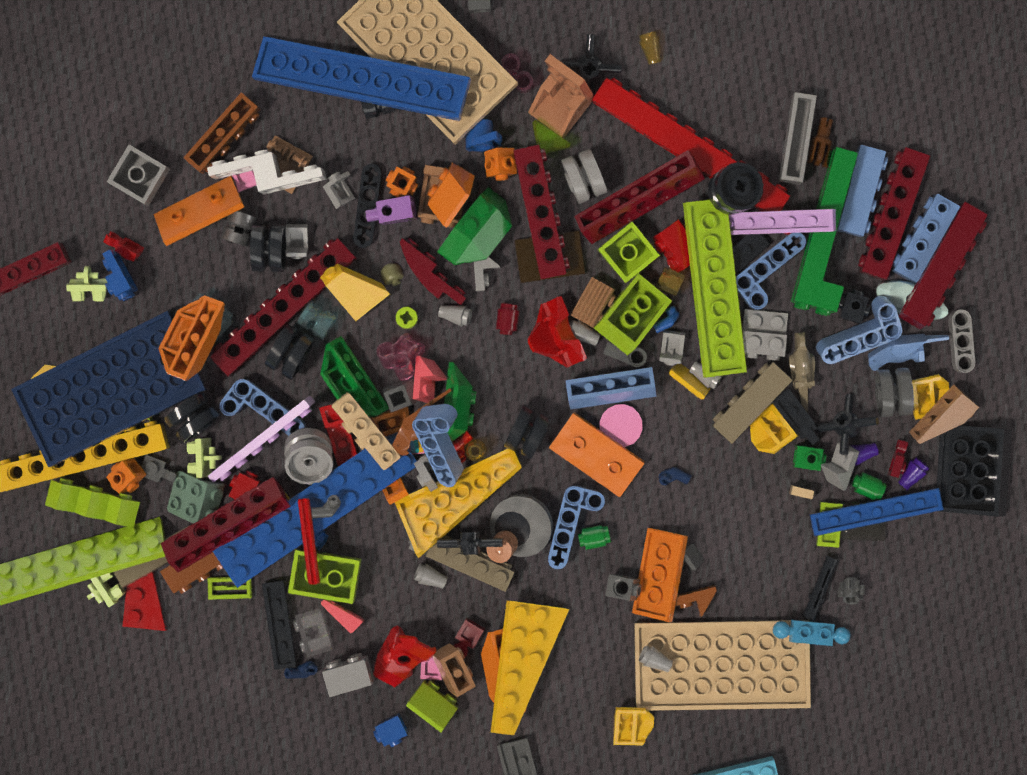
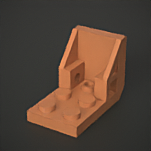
M550 54L545 63L548 66L547 71L551 74L541 85L528 113L560 138L564 139L589 107L594 95L585 79Z

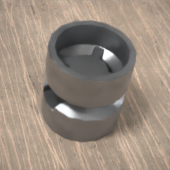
M238 211L228 215L227 222L229 225L224 227L221 239L248 247L251 240L249 232L252 230L253 224H256L257 218ZM235 226L243 228L242 234L234 232Z

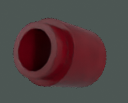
M500 304L496 320V329L500 330L499 334L512 335L513 332H517L519 319L518 305Z

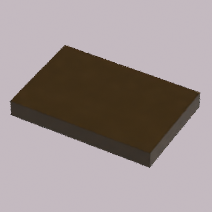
M579 231L560 233L563 234L565 247L561 248L562 255L567 256L570 268L566 269L565 275L540 279L532 238L514 240L520 282L527 283L585 274ZM546 235L541 237L543 239H549L552 237V235ZM553 248L547 249L545 258L550 261L556 259L557 251Z

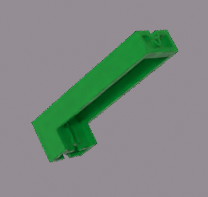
M838 147L831 151L815 209H836V231L858 155L857 152ZM836 231L809 232L790 302L795 303V308L801 310L813 308L816 309V314L830 316L831 313L837 312L844 287L823 281Z

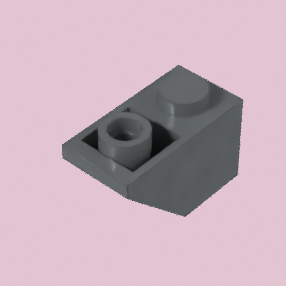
M414 376L382 388L391 413L418 401L413 399Z

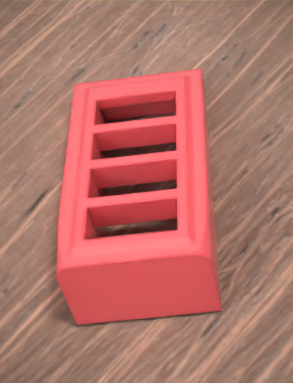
M324 599L321 602V605L350 633H353L364 621L359 615L332 600Z

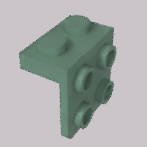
M184 471L176 473L177 476L173 483L167 506L168 512L194 524L219 509L225 487L224 483L220 481H203Z

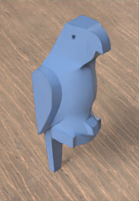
M901 335L898 339L883 344L868 353L869 366L872 370L876 371L886 363H901L910 359L917 363L925 361L923 344L949 340V336Z

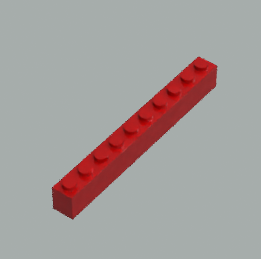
M606 78L592 99V103L676 157L688 150L702 173L710 179L720 169L737 162L732 159L733 155L722 148L720 151L713 146L715 143L706 137L701 139L696 136V131L688 125L682 127L676 123L678 119L667 113L664 115L659 112L660 108L650 101L645 103L640 100L641 95L631 89L628 92L623 89V84L615 78L611 80ZM759 172L764 184L763 195L754 207L762 212L781 211L790 197L787 194L788 190L779 184L774 186L768 182L769 178Z

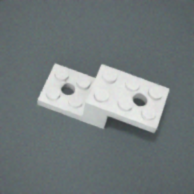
M268 150L257 151L253 157H246V155L236 156L232 162H225V160L212 163V167L207 168L209 176L215 180L253 171L258 192L263 195L327 180L325 171L316 165L304 167V171L299 173L295 172V170L283 172L282 177L277 156L272 152H268Z

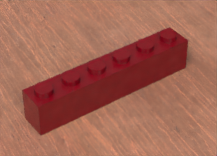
M967 202L960 205L958 212L919 281L915 284L898 315L899 318L920 330L926 325L930 326L935 318L933 314L935 308H940L946 298L943 295L945 290L952 287L956 280L953 277L957 270L960 271L966 262L964 256L967 251H972L977 242L974 240L977 233L981 234L987 225V222H985L986 213Z

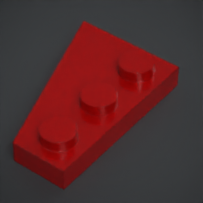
M154 571L126 587L123 627L166 631Z

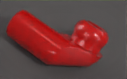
M465 431L452 442L461 462H464L466 459L464 454L465 445L473 439L468 431Z

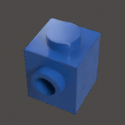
M399 713L377 723L374 727L375 731H373L377 742H382L384 747L387 745L393 747L401 743V738L409 733Z

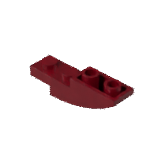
M402 238L399 241L402 252L419 281L436 298L440 299L445 293L462 306L466 300L463 296L465 292L456 285L453 288L446 283L448 279L440 272H437L436 275L432 273L437 267L434 263L436 258L428 252H425L423 255L417 250L419 245L410 238L407 241Z

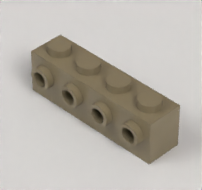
M774 362L770 365L765 363L758 370L760 375L754 381L750 379L742 387L745 391L740 396L735 395L727 403L730 407L725 412L720 410L712 419L714 421L712 426L730 444L791 383L792 379Z
M445 535V536H443L441 539H453V538H451V537ZM435 543L426 555L428 558L506 592L515 572L514 569H511V564L507 562L496 563L489 558L487 553L482 551L480 554L461 555L460 548H437V543Z

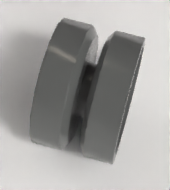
M909 368L895 369L893 376L889 369L876 370L875 397L880 417H892L895 408L899 416L913 414L914 395Z

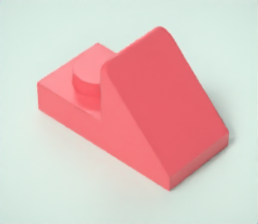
M416 356L413 399L428 403L434 399L435 382L447 380V377L434 360Z

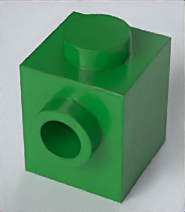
M795 445L792 467L821 471V464L826 463V454H823L824 449Z

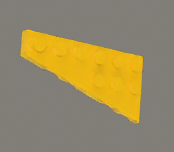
M506 449L465 468L453 487H445L437 481L435 483L438 488L432 492L426 486L395 502L418 558L437 543V539L445 536L522 468L515 451Z
M506 601L491 733L515 734L569 609Z

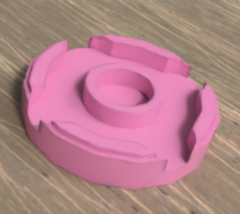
M625 404L609 407L602 414L599 422L600 430L624 447L634 444L642 432V419L639 413L633 407Z

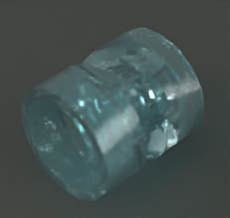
M310 301L299 317L297 325L305 330L311 329L313 335L324 340L336 322L337 316L328 310L323 312L320 305Z

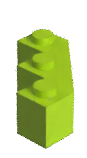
M60 478V481L51 480L45 505L56 510L74 512L84 517L105 520L115 525L134 527L140 502L133 500L130 494L120 493L115 495L103 492L102 487L90 485V488L73 484V480Z

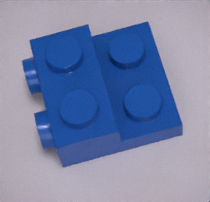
M113 250L102 253L105 258L102 260L108 272L112 271V274L105 277L107 280L105 286L111 295L114 294L115 297H118L119 301L123 300V302L134 297L135 294L133 292L137 291L138 288L119 253Z

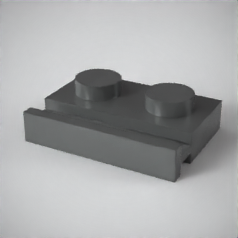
M528 737L497 745L504 775H537Z

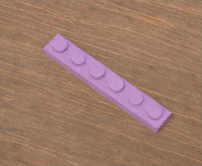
M836 209L728 214L731 235L836 231Z
M309 395L209 474V479L212 482H215L218 478L223 481L232 474L230 471L232 467L236 466L238 469L248 461L245 458L250 453L255 456L264 449L262 446L264 442L268 441L271 443L280 436L278 434L279 430L284 428L287 431L296 423L294 419L300 415L303 418L311 412L310 406L315 403V400Z

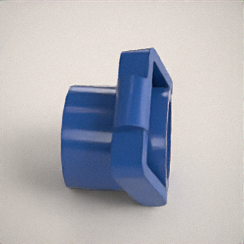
M482 119L465 135L466 150L473 152H484L500 147L503 141L501 134L493 131V123L488 119Z

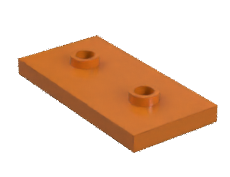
M229 176L155 213L154 217L162 240L168 246L244 208L233 178Z
M573 412L549 446L555 453L618 497H621L645 463L644 460L575 412Z
M647 528L638 577L640 579L639 584H641V593L637 600L634 601L632 613L666 622L673 621L688 536Z

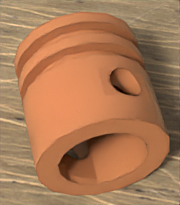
M500 531L493 538H503V547H487L489 558L496 563L508 561L518 547V540L512 532Z

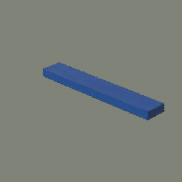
M936 488L809 515L813 535L818 536L943 510L940 490Z

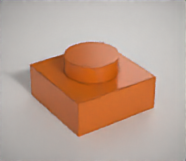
M401 477L382 490L390 505L409 495Z

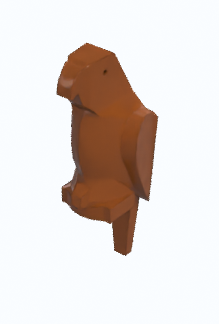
M451 388L403 420L392 444L397 453L400 455H408L410 453L408 449L410 448L411 441L418 439L412 427L414 419L423 407L433 405L451 392Z

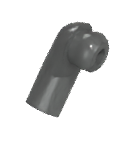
M331 495L323 507H311L312 518L332 517L340 507L341 501L339 497Z

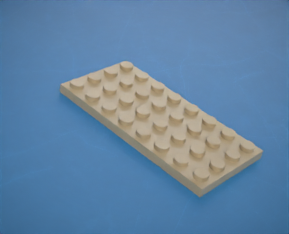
M359 0L337 21L338 25L371 58L470 77L471 83L460 121L426 115L454 145L518 85V82L437 0Z
M791 620L634 623L636 708H646L647 710L811 708L810 644L789 642V635L784 639L774 636L772 629L775 623L783 621L790 626ZM645 646H653L668 659L672 660L673 664L669 672L643 666L639 662V656Z

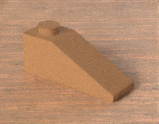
M953 384L909 433L921 444L964 424L974 415L979 407L970 397Z

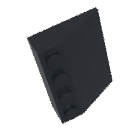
M958 426L940 434L936 488L940 490L943 510H940V512L996 517L1006 516L1012 429Z

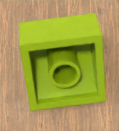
M633 222L627 224L597 249L625 283L660 256Z
M423 680L408 700L406 706L439 732H442L458 709L457 700L449 693L446 695L439 691L440 687L432 680H429V682Z

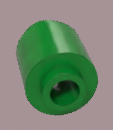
M862 472L860 475L857 474L855 476L852 487H855L854 492L872 500H875V498L880 500L885 492L886 484L881 479Z
M597 525L581 529L582 533L578 534L580 546H585L586 550L603 547L607 543H611L607 526Z

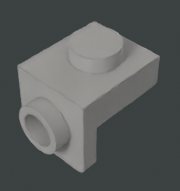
M348 171L343 174L336 172L328 178L329 182L323 186L336 209L355 199L344 181L350 176Z
M286 224L285 256L293 259L307 257L309 251L308 224Z
M664 330L659 361L670 366L681 364L686 333Z
M424 455L414 463L419 472L416 477L422 487L427 486L430 492H432L438 486L429 472L432 467L427 456Z

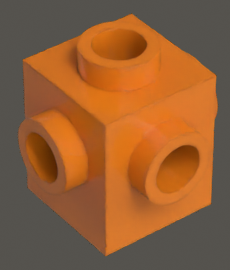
M494 148L484 151L486 176L495 177L496 181L509 180L508 176L517 174L513 152L515 148Z
M405 166L402 169L396 167L395 171L391 170L386 178V182H388L386 186L391 189L389 193L397 198L409 196V194L413 196L419 185L416 183L417 178L413 176L415 172ZM402 179L407 182V185L403 188L399 186V181Z
M132 458L122 460L113 465L111 473L106 478L110 482L111 487L119 494L125 492L132 493L139 487L138 483L147 474L137 461Z

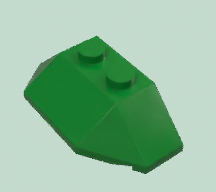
M488 187L453 228L437 252L453 265L486 260L512 227L506 200Z
M342 336L326 344L320 375L338 400L346 393H350L369 417H376L388 410V405Z
M449 362L446 390L451 388L452 391L445 395L444 404L453 406L458 414L447 432L453 442L468 430V426H473L474 413H470L471 404L476 402L477 392L473 391V386L454 362Z

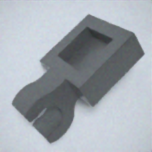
M150 455L145 456L141 466L147 474L145 478L160 483L162 477L174 482L177 474L166 469L168 462Z

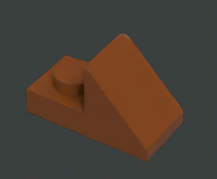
M408 406L392 413L390 410L385 411L370 419L384 436L399 432L403 420L409 416Z
M712 585L678 594L675 606L679 605L680 608L692 606V602L696 601L699 615L702 617L717 591L716 587Z

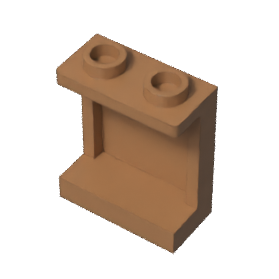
M425 165L424 179L419 210L417 212V218H421V223L434 224V221H439L427 205L430 197L427 193L433 184L437 185L439 183V175L444 169L442 167ZM463 206L448 227L454 228L461 220Z

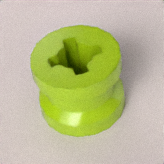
M403 307L397 311L396 322L400 327L410 329L417 324L418 315L414 309Z

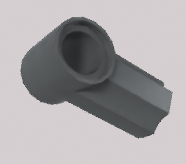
M609 340L603 353L633 367H641L647 359L646 352L643 349L636 347L627 356ZM635 351L643 354V361L639 364L631 361V354Z

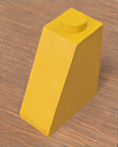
M339 264L329 267L320 277L326 287L355 321L390 295L382 283Z

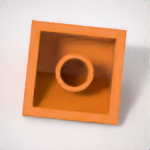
M453 162L448 169L444 168L438 178L440 179L437 185L433 184L427 193L430 196L427 205L446 228L470 196L475 177Z

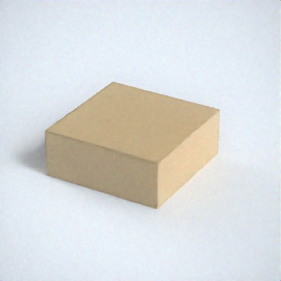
M791 485L789 494L813 499L814 491Z

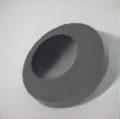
M515 494L503 499L495 507L490 518V531L492 537L500 531L512 532L518 540V547L513 556L529 557L539 553L550 541L553 533V520L549 510L540 500L530 495Z

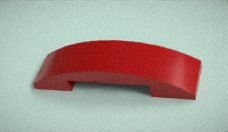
M332 404L319 407L339 467L357 455L352 434L345 430L342 426L344 421L332 408Z

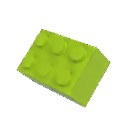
M638 273L620 293L594 329L628 356L640 344L672 300Z
M297 548L295 550L288 593L349 604L355 602L362 559L316 551L320 583L309 585L304 549Z

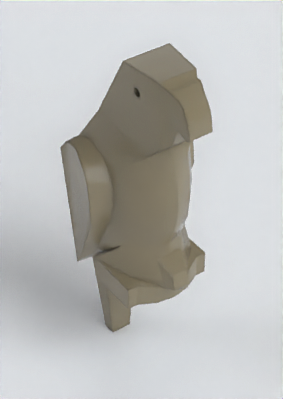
M805 332L795 333V350L792 355H789V365L793 387L795 390H799L801 405L808 412V389L815 386V358L807 350Z

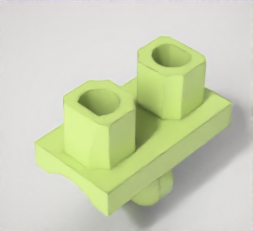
M85 266L84 272H77V279H70L69 284L66 285L67 291H71L73 301H84L86 298L85 291H92L93 301H104L106 298L107 288L105 283H107V280L99 279V273L91 272L90 266Z
M211 438L195 439V441L187 443L188 454H196V462L188 463L187 473L195 475L196 478L208 477L212 473V469H216V460H222V455H216V448L211 447Z
M114 572L91 578L92 583L88 585V588L92 593L87 598L90 600L95 597L98 603L105 601L107 606L111 607L119 602L118 599L126 591L121 587L120 583L112 588L109 586L107 580L115 576Z

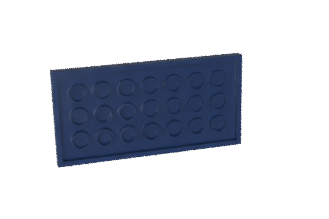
M168 311L11 389L49 468L189 399L196 393L207 390L199 373L195 374L188 381L166 373L158 348L173 320Z

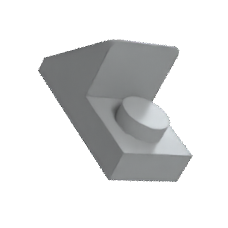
M489 257L486 260L474 262L476 292L485 291V286H489L488 273H484L485 269L501 268Z
M839 442L831 462L821 464V468L828 482L845 491L859 451L849 446L848 455H841L839 453Z

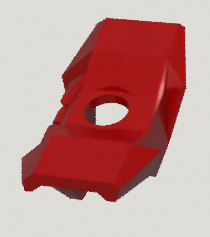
M558 296L541 304L536 324L528 337V344L533 352L550 357L568 368L586 360L587 356L580 340L574 336L569 325V313L562 296Z
M395 626L390 630L388 637L377 654L373 675L383 682L397 687L413 675L414 667L420 662L429 661L436 654V647L431 648L420 642L417 637L405 635L400 626ZM400 656H408L406 662H402L398 658Z

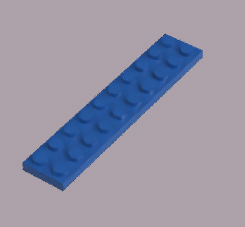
M264 36L252 74V78L258 81L456 121L461 119L471 83L470 77Z
M398 433L385 436V438L392 445ZM365 448L334 469L326 479L319 483H313L288 500L291 507L235 540L218 547L213 553L238 588L303 544L298 499L309 498L311 507H323L331 495H337L341 501L339 509L332 517L312 518L315 536L414 469V463L417 461L410 452L408 455H400L399 460L386 470H383Z

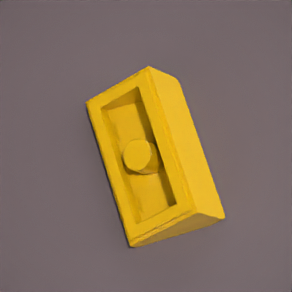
M674 365L668 372L669 375L699 399H704L711 387L708 389L684 365Z

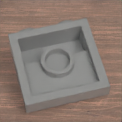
M744 309L742 335L745 358L758 359V355H767L766 360L780 361V357H785L788 313Z

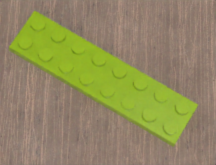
M710 200L683 203L703 378L747 372L729 215L717 210Z
M161 517L134 524V527L127 526L0 564V605L165 557L160 544L165 541Z

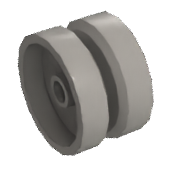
M590 148L579 152L578 157L581 167L578 166L575 158L572 156L561 160L565 171V178L578 204L589 200L590 194L587 186H590L596 197L607 193L603 177Z
M314 428L298 429L289 435L284 445V463L288 476L300 484L308 485L319 483L326 479L332 472L333 467L330 438L324 432Z

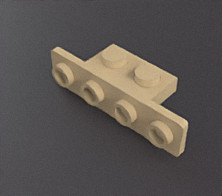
M346 393L332 404V408L344 421L342 426L349 434L353 432L357 437L355 442L362 450L366 448L383 470H386L400 459V455L350 393Z

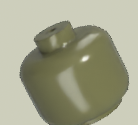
M389 263L381 270V276L386 285L392 284L396 286L401 283L400 279L404 277V273L397 263Z

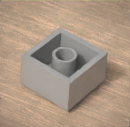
M128 145L107 182L149 206L169 173L170 168L133 146Z
M362 653L351 655L344 662H341V659L330 661L322 671L329 697L371 686L375 680L368 655L362 656Z

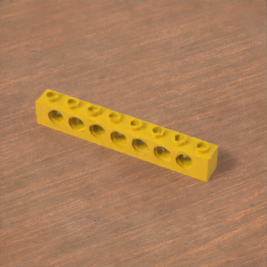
M156 420L144 423L145 428L138 430L136 426L125 430L124 433L115 435L85 450L86 457L83 462L78 461L75 455L65 460L62 467L55 465L49 468L41 451H39L40 455L32 457L31 453L18 456L19 461L11 462L10 459L0 461V492L169 449L164 424H157ZM142 433L146 434L149 438L145 446L139 442V436ZM120 439L127 441L128 446L125 451L118 448ZM100 444L104 445L107 450L103 457L97 453V447ZM37 461L43 464L41 473L37 472L34 468ZM16 466L22 469V476L20 478L14 475L13 471Z

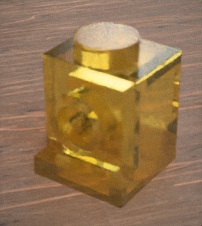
M664 268L656 288L676 296L685 275L670 268Z

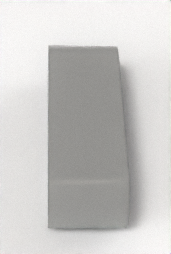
M956 310L950 314L948 319L952 366L959 373H967L975 367L972 318L968 311ZM958 313L962 314L965 319L961 326L955 323V317ZM960 335L966 338V345L962 348L957 344V338ZM962 357L968 360V366L965 369L959 366V360Z

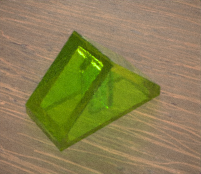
M533 121L532 126L536 145H539L540 149L544 148L546 154L570 148L571 143L538 121Z

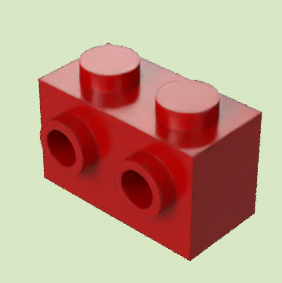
M678 219L652 237L655 241L656 249L661 253L663 252L667 258V264L677 273L690 266L686 229Z

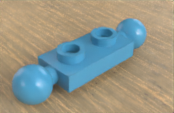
M791 620L789 626L786 622L779 621L774 624L772 629L775 637L784 639L789 635V642L833 646V639L838 644H846L851 638V633L847 628L839 627L834 631L835 624Z

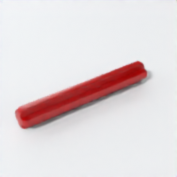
M300 498L298 499L307 578L309 585L320 583L310 499Z

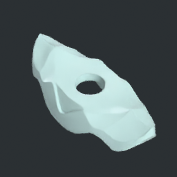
M899 280L883 281L878 284L876 293L877 296L889 298L895 306L897 313H900L906 302V297L911 293L915 284ZM942 303L940 308H935L933 312L935 315L934 320L947 316L948 309L944 303Z

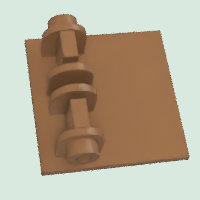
M274 136L273 140H270L266 147L268 152H272L277 156L282 177L283 172L295 170L297 173L303 172L304 167L309 165L313 157L277 136ZM296 187L285 189V191L292 194Z

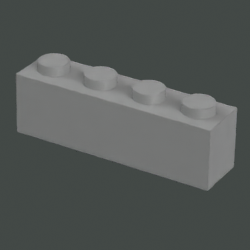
M797 92L792 95L779 182L798 185L803 183L816 95Z

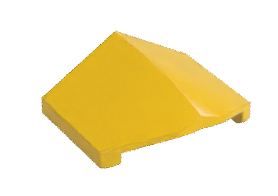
M939 374L912 380L914 395L913 414L915 420L922 419L949 390V382Z
M773 403L750 425L751 442L760 452L775 454L798 437Z
M616 707L613 744L644 745L645 739L654 727V716L646 708Z

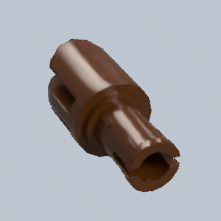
M823 117L819 120L817 136L811 139L806 163L811 164L813 161L814 165L819 166L822 161V167L827 168L833 144L829 138L833 120L829 119L827 121V118Z

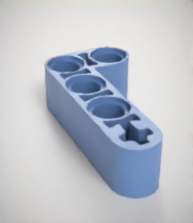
M802 233L789 234L736 276L737 292L751 309L760 310L767 305L768 296L759 283L805 247L806 238ZM792 237L800 239L798 243L799 248L797 246L789 250L785 248L792 243ZM775 250H780L783 253L784 258L781 262L773 259L772 254ZM758 263L766 266L767 271L764 275L756 273L755 267ZM740 277H746L749 280V287L747 289L739 287L738 280ZM754 294L762 296L763 302L760 306H755L752 303V296Z
M878 296L872 301L871 307L875 319L821 339L817 343L816 350L822 360L827 364H834L898 339L902 334V326L897 310L889 298ZM887 306L886 310L880 312L882 307ZM893 325L891 329L886 330L888 326ZM873 332L869 338H866L867 334ZM853 340L850 345L845 346L848 341Z
M248 379L237 380L220 402V411L226 416L237 415L247 404L272 424L277 421L273 417V412L276 409H281L284 415L290 411ZM241 383H246L249 386V391L246 395L240 394L238 390ZM258 396L266 398V405L263 408H259L256 405ZM229 400L234 401L236 404V409L233 412L226 410L225 406ZM297 416L294 419L295 424H300L299 429L306 428L305 422ZM290 427L287 431H285L284 428L281 429V431H283L288 436L291 433H293L292 427Z
M449 404L425 406L412 423L413 430L440 484L445 487H453L464 470L463 464L447 433L457 418V411Z
M574 485L569 486L565 490L548 555V562L552 568L562 569L567 564L581 508L591 511H598L603 508L605 499L600 492ZM575 489L579 491L580 498L577 501H570L567 494L570 490ZM592 495H598L601 498L599 506L593 507L589 504V498ZM565 511H572L575 518L572 522H565L562 519ZM560 532L568 533L569 540L567 543L558 542L557 535ZM554 545L560 548H567L566 552L562 550L561 558L564 561H560L559 564H555L554 559H551L558 552V548L554 549Z

